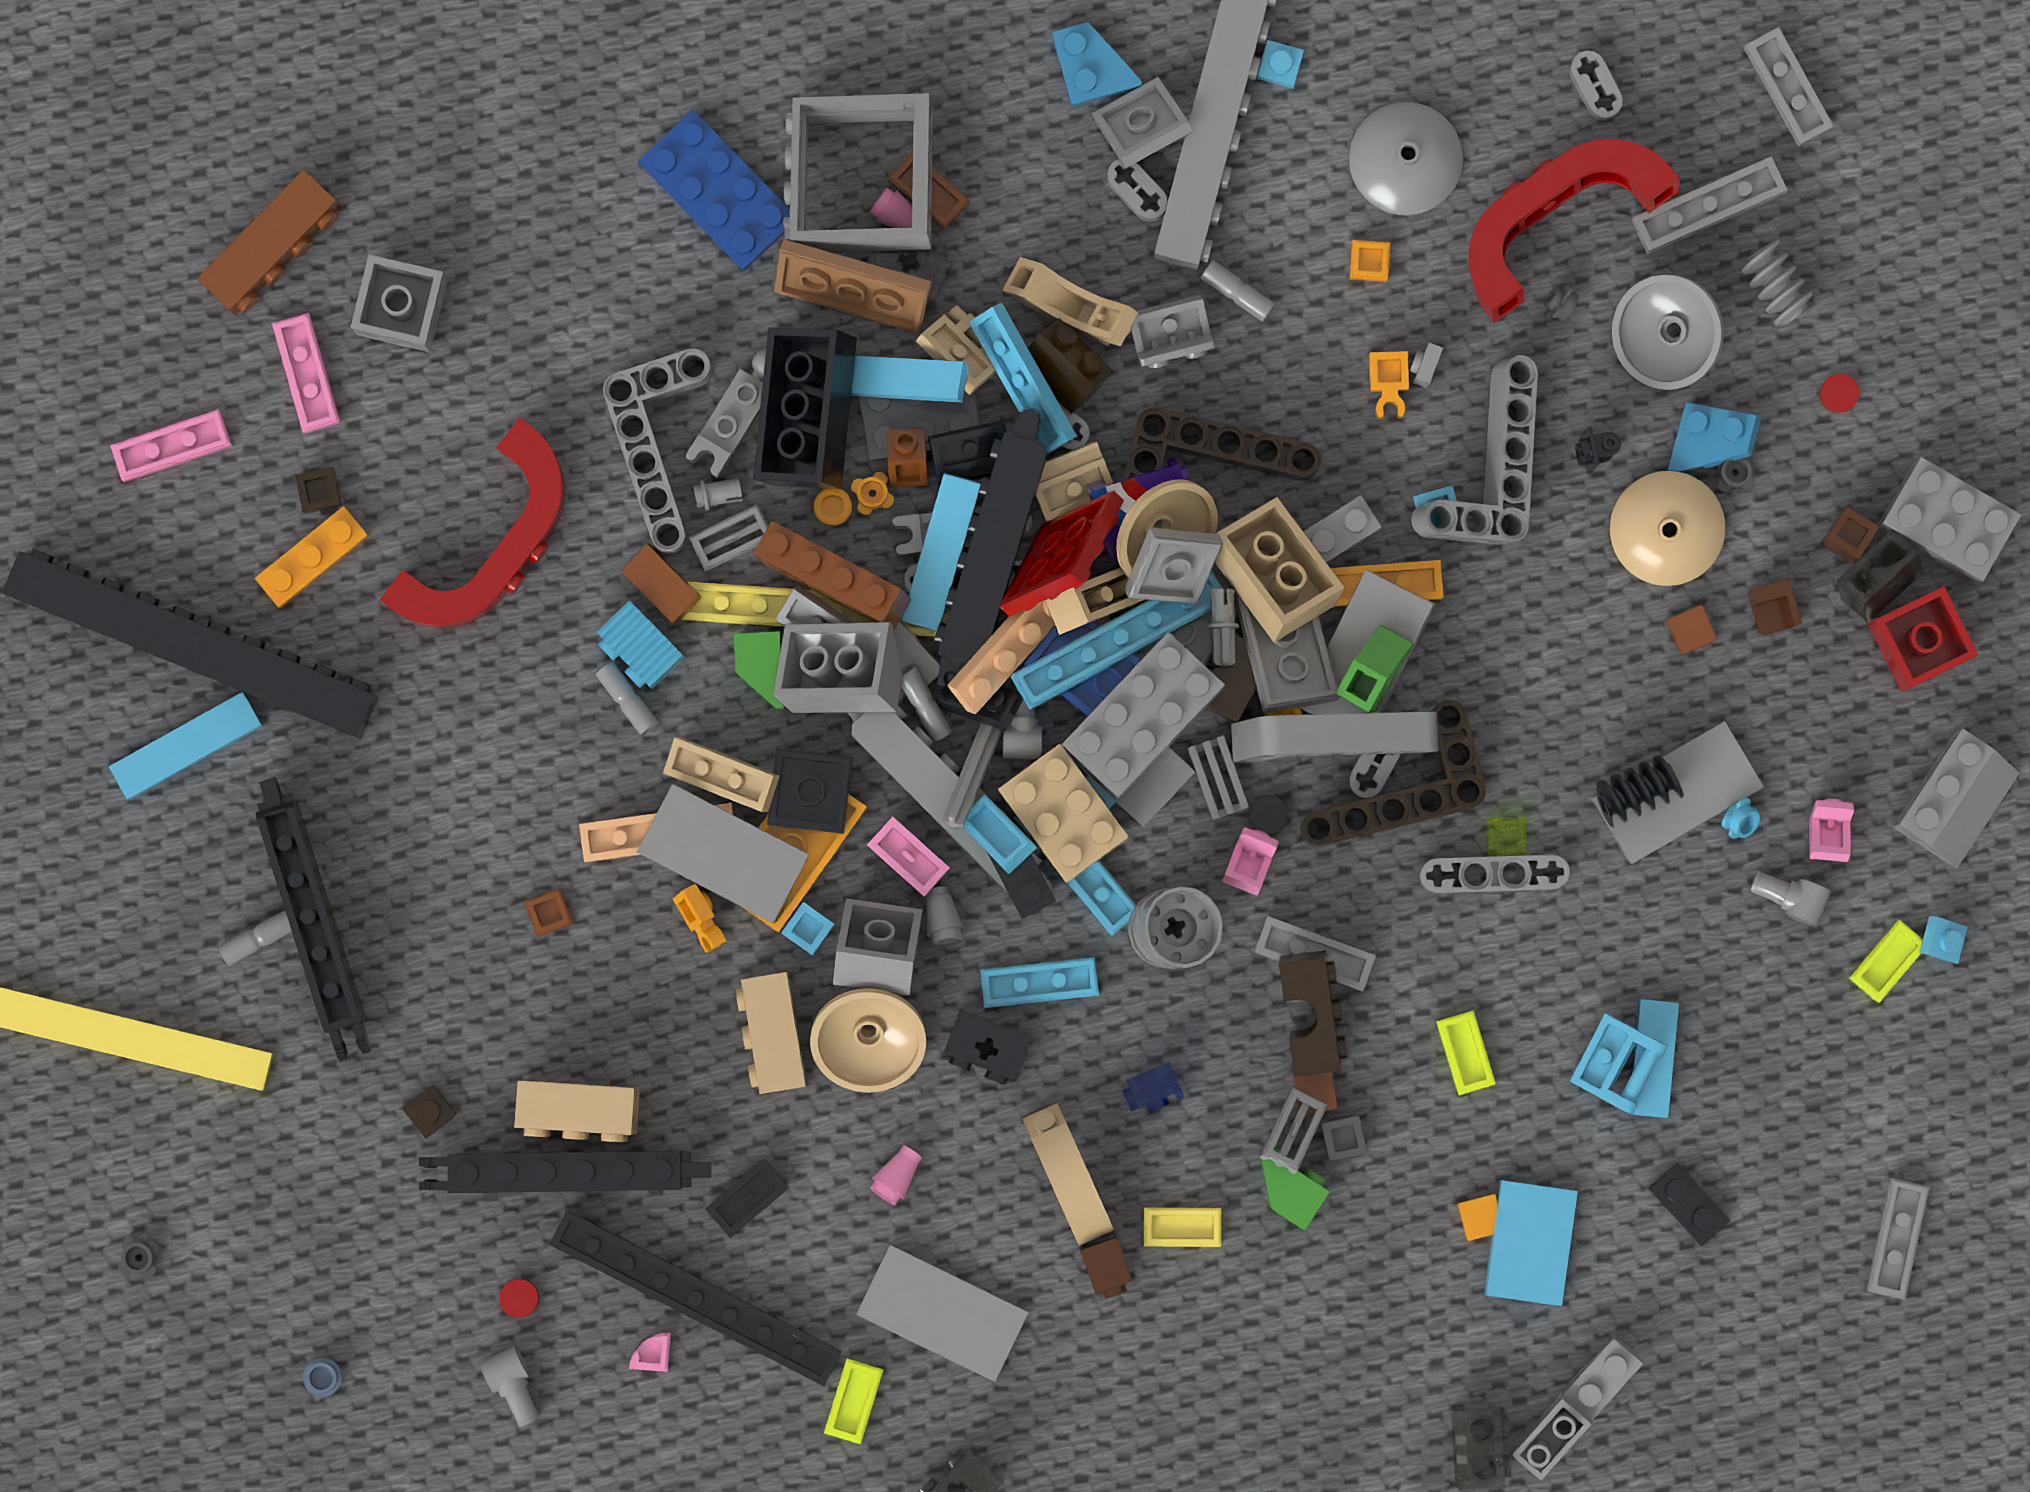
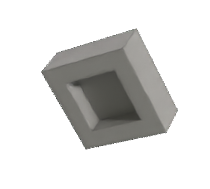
M1428 343L1425 352L1417 350L1410 368V372L1416 373L1413 384L1428 388L1443 347Z

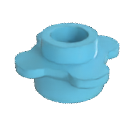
M1747 797L1741 798L1738 803L1733 804L1727 810L1722 820V826L1725 829H1729V836L1733 839L1750 836L1759 825L1760 814L1757 809L1750 806L1751 801Z

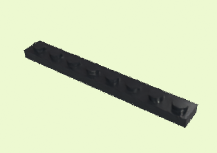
M570 1210L566 1211L549 1244L822 1386H825L842 1352L832 1345Z

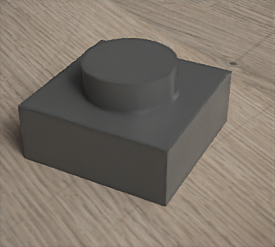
M1359 1115L1320 1123L1329 1161L1367 1153Z

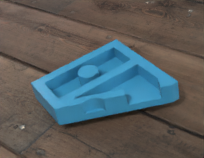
M1089 22L1052 32L1053 42L1072 107L1132 91L1142 86L1141 79Z
M1686 402L1668 471L1683 473L1700 467L1707 469L1718 466L1725 460L1735 461L1752 456L1761 418L1757 415Z

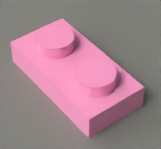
M893 816L867 844L871 850L924 897L950 869Z

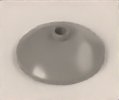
M1413 102L1389 104L1371 113L1356 130L1349 150L1350 173L1361 195L1376 208L1390 214L1402 216L1425 213L1444 202L1455 189L1463 166L1461 142L1451 123L1436 110ZM1404 148H1410L1414 151L1415 157L1412 160H1405L1401 156V151Z
M1662 274L1638 282L1625 293L1614 313L1612 340L1619 361L1632 377L1653 388L1672 390L1697 382L1712 369L1723 345V320L1716 302L1701 285L1683 276ZM1674 323L1681 327L1679 336H1675L1672 333V325Z

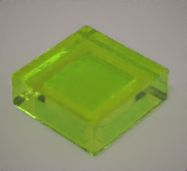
M1526 817L1486 818L1487 856L1527 855Z

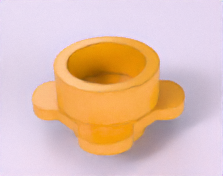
M876 472L873 477L863 480L857 478L852 482L851 490L857 494L859 501L857 508L861 514L869 515L874 509L881 507L888 509L893 505L894 497L888 492L886 486L888 478L884 473ZM871 490L876 491L875 497L869 496Z

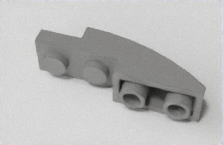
M1614 1335L1591 1361L1588 1360L1523 1438L1512 1453V1456L1542 1481L1592 1425L1593 1419L1643 1365L1644 1360Z

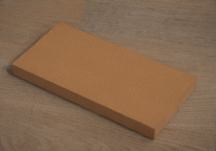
M783 239L779 251L774 292L914 333H921L931 281Z

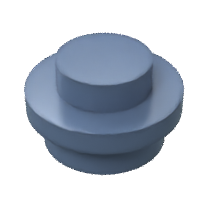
M318 1358L311 1361L305 1368L303 1381L306 1389L311 1394L326 1397L339 1389L343 1376L340 1366L335 1361L329 1358Z

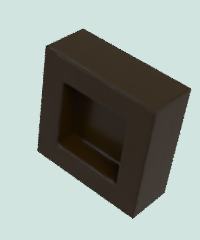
M333 467L295 475L304 514L342 506L336 473Z
M431 1085L402 1108L425 1139L429 1138L457 1116L435 1085Z

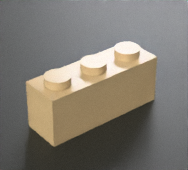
M1121 568L1086 581L1077 589L1070 588L1062 592L1057 598L1053 600L1047 599L1045 602L1060 635L1146 599L1128 598L1124 589L1129 577L1126 576Z
M783 972L742 979V988L735 990L739 1012L746 1011L748 1026L742 1027L745 1050L752 1049L755 1064L748 1065L751 1087H759L760 1094L806 1087L807 1082L789 973Z

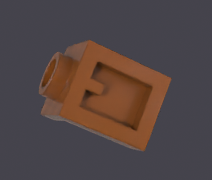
M924 429L888 430L886 432L890 488L928 485Z

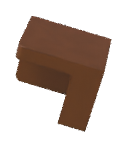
M1846 506L1839 513L1820 545L1849 563L1854 564L1860 559L1880 526Z
M1790 579L1754 588L1747 592L1757 629L1761 636L1802 624Z

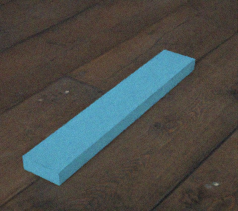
M1211 570L1197 604L1149 600L1013 673L1011 679L1029 710L1159 641L1168 632L1172 634L1212 612L1210 590L1222 589Z

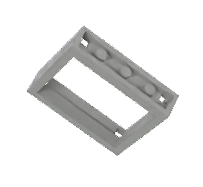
M930 94L793 98L792 113H787L786 132L787 135H792L791 147H785L786 170H791V182L784 183L785 204L790 205V217H784L783 219L785 228L784 239L831 253L931 250L933 106ZM914 121L912 227L806 231L809 124Z

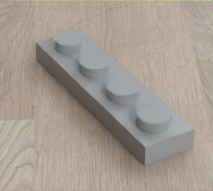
M1771 156L1668 201L1650 214L1645 211L1632 217L1631 222L1648 255L1785 195L1788 189Z

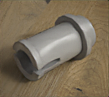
M738 477L707 484L702 480L700 485L693 486L697 509L704 507L705 511H708L709 506L736 501L742 502Z

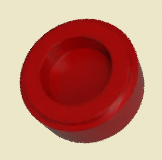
M1846 374L1832 375L1820 387V402L1830 412H1847L1859 399V387L1856 381Z
M514 1279L502 1288L499 1297L500 1305L504 1312L511 1317H526L533 1313L539 1304L538 1289L529 1280Z

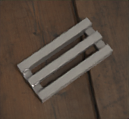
M758 504L690 536L689 539L705 572H708L756 549L763 535L708 561L707 555L760 529L764 534L768 525ZM755 516L756 523L702 548L701 541Z
M1224 735L1187 748L1212 821L1249 808ZM1219 746L1238 804L1232 805L1212 749L1213 747ZM1205 751L1224 808L1221 810H1217L1198 756L1199 752Z
M1292 1088L1260 1158L1266 1161L1270 1159L1274 1161V1165L1280 1168L1284 1166L1288 1168V1172L1295 1174L1301 1165L1327 1104ZM1297 1099L1302 1103L1278 1153L1273 1149ZM1309 1106L1315 1108V1112L1292 1160L1286 1156Z

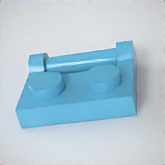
M1605 1013L1570 1082L1633 1115L1638 1105L1635 1101L1658 1056L1664 1055L1668 1045ZM1637 1043L1644 1047L1645 1050L1622 1094H1619L1612 1089Z

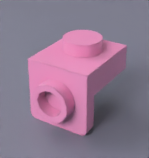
M1838 799L1817 800L1815 802L1809 820L1810 859L1848 862L1851 855L1850 821L1854 813L1853 803L1842 802Z
M1243 828L1222 882L1258 896L1279 841L1271 838L1263 831Z

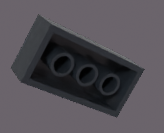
M768 327L753 472L754 480L772 486L842 489L857 337L832 329Z

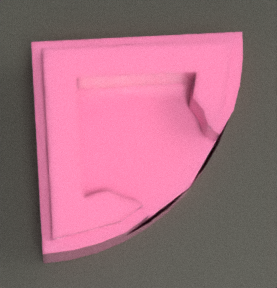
M671 1332L653 1335L642 1342L632 1355L629 1369L668 1372Z

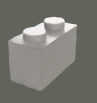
M1360 495L1303 532L1325 562L1329 564L1378 533L1382 527Z

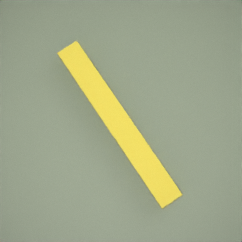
M688 582L702 598L682 618L684 621L785 627L776 618L793 589ZM807 590L852 622L873 623L817 592ZM945 609L942 623L947 624L951 609ZM902 621L915 636L935 638L937 631Z
M0 987L1 1028L265 1091L274 1053Z

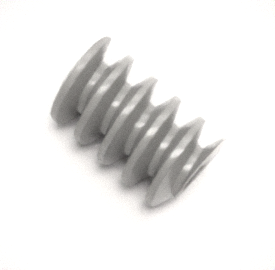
M1779 239L1747 258L1748 262L1741 271L1743 275L1756 274L1749 284L1751 288L1764 286V289L1757 297L1759 301L1772 299V302L1766 308V312L1768 314L1781 313L1774 322L1776 327L1793 322L1819 305L1808 306L1806 304L1813 295L1812 291L1802 293L1798 291L1805 282L1804 278L1791 280L1790 277L1797 267L1795 265L1782 266L1789 254L1787 252L1774 253V250L1781 243Z

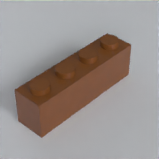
M303 169L207 267L197 280L235 316L240 311L246 313L259 300L257 293L267 283L272 286L284 275L286 269L283 266L293 256L298 259L304 255L313 243L310 239L320 229L326 231L336 222L339 217L337 211L341 206Z
M771 521L753 552L769 568L873 623L890 622L893 625V630H895L911 601L910 597L901 588L774 521Z

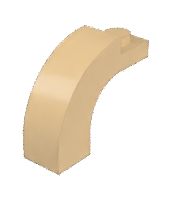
M1022 257L1019 258L1003 288L1004 292L1035 312L1054 322L1060 318L1075 333L1107 346L1109 343L1121 346L1125 337L1130 333L1132 324L1138 315V312L1130 306L1090 293L1064 279L1044 264Z
M1058 1103L1023 1118V1122L1078 1245L1080 1246L1113 1231L1110 1219Z

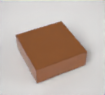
M1702 605L1665 621L1680 655H1684L1717 640Z
M561 888L524 901L537 937L574 924Z
M1332 1072L1293 1077L1294 1088L1327 1104L1325 1111L1338 1109ZM1297 1100L1298 1109L1302 1103L1299 1100ZM1309 1106L1306 1114L1314 1113L1315 1108Z

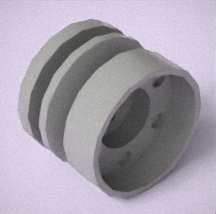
M1188 887L1164 888L1149 892L1137 902L1130 914L1128 934L1133 949L1142 960L1152 966L1167 969L1188 968L1202 964L1214 954L1221 941L1223 923L1217 906L1209 896L1201 891ZM1168 922H1175L1177 927L1172 930V935H1166L1164 931L1169 926Z

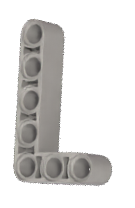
M695 348L614 373L606 379L603 386L604 397L650 538L655 547L661 553L667 555H674L683 550L687 543V532L645 405L707 384L712 376V365L707 355ZM693 359L701 360L705 365L704 371L697 377H689L684 373L685 365ZM656 371H662L668 375V382L661 389H653L648 386L650 375ZM619 383L629 384L632 388L630 397L624 401H617L612 398V390ZM631 419H638L643 422V431L637 437H628L624 434V425ZM642 455H651L655 458V467L649 473L643 474L636 471V461ZM654 491H663L667 494V503L661 509L654 510L647 506L648 496ZM666 527H674L679 530L678 541L671 546H665L659 542V534Z
M1524 355L1510 357L1499 361L1492 368L1483 504L1437 500L1421 504L1416 507L1411 518L1412 526L1420 536L1500 545L1519 541L1527 534L1530 518L1538 379L1537 366L1530 357ZM1511 366L1516 368L1519 378L1517 383L1510 376ZM1509 404L1513 405L1516 410L1515 421L1508 414ZM1507 442L1511 443L1514 448L1512 459L1506 453L1505 447ZM1505 480L1509 481L1512 486L1510 497L1506 495L1503 488ZM1432 510L1439 516L1437 528L1430 521ZM1467 514H1470L1474 519L1475 526L1473 531L1469 530L1466 525ZM1503 517L1508 520L1510 525L1508 535L1501 528Z
M1437 712L1279 715L1257 717L1231 724L1234 763L1262 762L1288 756L1396 754L1439 751Z

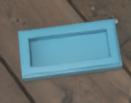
M985 794L972 806L963 828L1010 874L1037 847Z

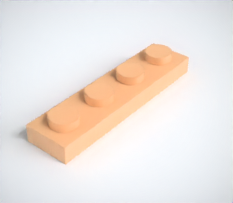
M1045 600L1029 611L1023 610L1008 617L947 685L966 711L976 714L1055 626Z
M732 803L714 805L734 816ZM657 813L579 824L584 862L641 855L637 853V850Z

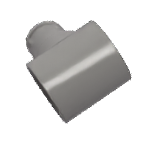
M1014 684L1013 690L1019 692L1016 685ZM1024 699L1008 728L1004 731L1003 759L1038 760L1041 758L1042 726H1038L1039 720L1035 718V708L1029 710Z
M1757 871L1750 888V892L1780 904V908L1786 910L1784 913L1786 916L1813 927H1817L1831 893L1829 889L1804 879H1798L1797 882L1791 880L1788 883L1761 871Z
M516 1346L480 1362V1367L488 1386L494 1394L498 1392L500 1397L506 1398L519 1427L525 1426L540 1417L526 1387L528 1385L527 1378L530 1377L528 1368Z

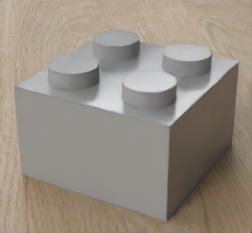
M368 254L350 329L358 336L431 353L448 284L447 276L442 271Z
M846 899L836 950L833 985L861 989L874 988L910 996L923 909Z

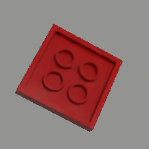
M1113 490L1042 524L999 608L1010 617L1023 610L1029 611L1044 600H1053L1070 588L1077 589L1081 587L1090 577L1091 572L1089 568L1094 559L1100 555L1105 547L1103 541L1108 531L1118 522L1119 516L1117 513L1124 499Z

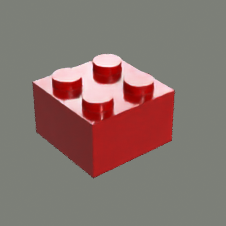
M1944 586L1867 623L1901 692L1978 656Z

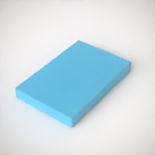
M1500 1180L1484 1295L1562 1306L1578 1191Z

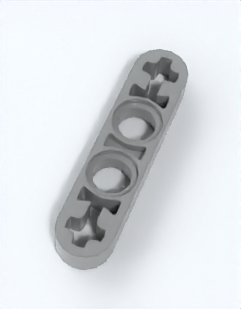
M1557 855L1436 858L1429 860L1422 866L1419 879L1425 890L1436 894L1553 890L1566 884L1570 876V869L1565 859ZM1529 861H1536L1535 869H1545L1548 867L1549 861H1552L1556 868L1562 869V876L1556 877L1555 883H1549L1547 876H1536L1537 885H1530L1532 872ZM1514 862L1522 866L1524 878L1519 884H1509L1503 878V869L1508 863ZM1452 864H1459L1457 877L1460 887H1453L1454 879L1442 880L1440 887H1434L1433 880H1427L1426 873L1433 871V865H1440L1441 872H1454ZM1470 864H1479L1486 872L1485 881L1479 886L1470 885L1465 880V869Z

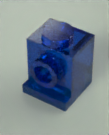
M1169 1062L1126 1080L1129 1088L1122 1090L1131 1112L1145 1106L1148 1113L1170 1104L1167 1097L1173 1094L1176 1101L1184 1098Z

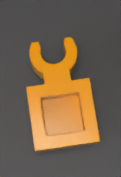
M1408 351L1369 353L1370 392H1381V398L1375 407V414L1378 419L1383 418V406L1387 403H1392L1396 406L1397 418H1402L1405 413V404L1398 396V392L1409 390Z
M696 883L682 890L673 898L691 932L696 931L699 942L706 953L713 951L726 942L722 931L712 920L715 916L712 912L713 906L710 898L704 891L699 890Z

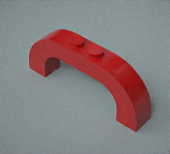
M1620 139L1589 141L1569 149L1554 160L1547 159L1534 170L1532 176L1523 182L1519 180L1508 186L1503 192V196L1495 201L1481 216L1475 226L1469 244L1468 259L1473 290L1479 304L1492 322H1497L1525 302L1523 287L1504 262L1507 249L1517 236L1582 190L1596 184H1615L1627 189L1650 214L1680 192L1679 177L1664 159L1650 149L1630 141Z
M520 417L496 448L519 466L527 477L529 499L524 512L472 580L458 589L450 591L430 589L402 570L380 598V601L403 618L413 623L433 628H451L471 623L490 612L507 592L513 595L524 582L526 576L522 572L529 563L537 564L547 552L549 546L545 542L555 530L563 511L565 482L560 463L550 445L539 432Z

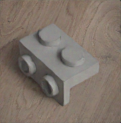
M1201 295L1138 310V315L1132 324V338L1141 366L1148 365L1149 368H1158L1169 364L1170 359L1182 356L1188 359L1198 358L1207 354V350L1215 348Z

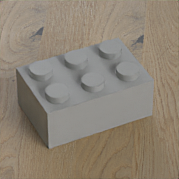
M1920 457L1912 463L1877 525L1880 526L1878 530L1976 585L1986 578L2021 514Z

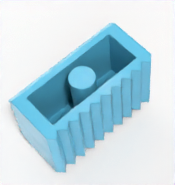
M630 600L596 632L602 638L597 645L613 661L620 656L629 665L624 672L639 688L646 683L653 689L685 658Z

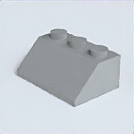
M890 622L785 624L773 696L792 713L897 712L902 671L893 625Z
M1963 728L1956 730L1892 827L1957 869L2020 773L1995 749Z

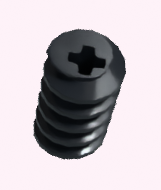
M1659 755L1653 757L1652 767L1644 761L1639 763L1638 773L1630 767L1625 769L1624 779L1619 774L1611 775V787L1604 780H1599L1596 783L1597 799L1600 808L1612 828H1614L1613 816L1616 814L1624 823L1628 822L1627 810L1630 808L1638 817L1642 816L1641 804L1644 802L1652 811L1655 810V797L1659 796L1666 805L1670 803L1669 791L1673 790L1680 798L1684 797L1681 784L1672 766Z

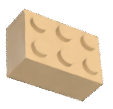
M1278 497L1216 533L1219 534L1223 543L1215 564L1274 643L1334 607L1345 588Z
M1061 744L1054 747L998 788L999 793L1066 884L1129 839L1126 832Z
M527 1080L518 1081L514 1127L524 1128L523 1136L551 1137V1130L563 1131L562 1138L586 1140L589 1139V1133H601V1141L627 1142L628 1135L637 1134L640 1088Z

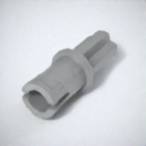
M1224 589L1210 590L1212 624H1208V629L1212 630V662L1216 666L1226 667L1235 663V630L1239 628V624L1235 623L1234 589H1226V591Z

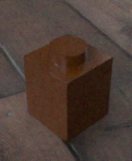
M1116 1236L1080 1249L1096 1294L1103 1292L1105 1298H1109L1127 1291L1125 1284L1132 1282Z

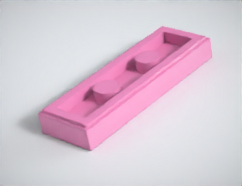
M306 313L272 323L302 432L305 434L340 424L341 421L311 315Z
M220 409L110 446L121 480L127 482L232 447V443Z

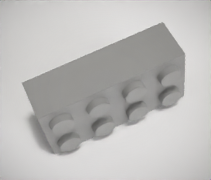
M1168 632L1062 743V746L1120 800L1225 689V684Z

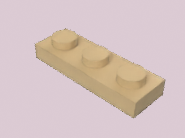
M674 737L663 774L760 812L769 811L780 775L682 737Z

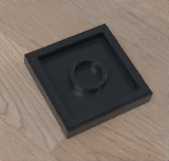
M776 748L773 773L780 775L769 808L767 825L844 834L853 757Z

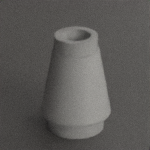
M948 887L932 888L926 895L927 937H931L933 945H946L962 940L961 931L964 930V925L951 894H949Z

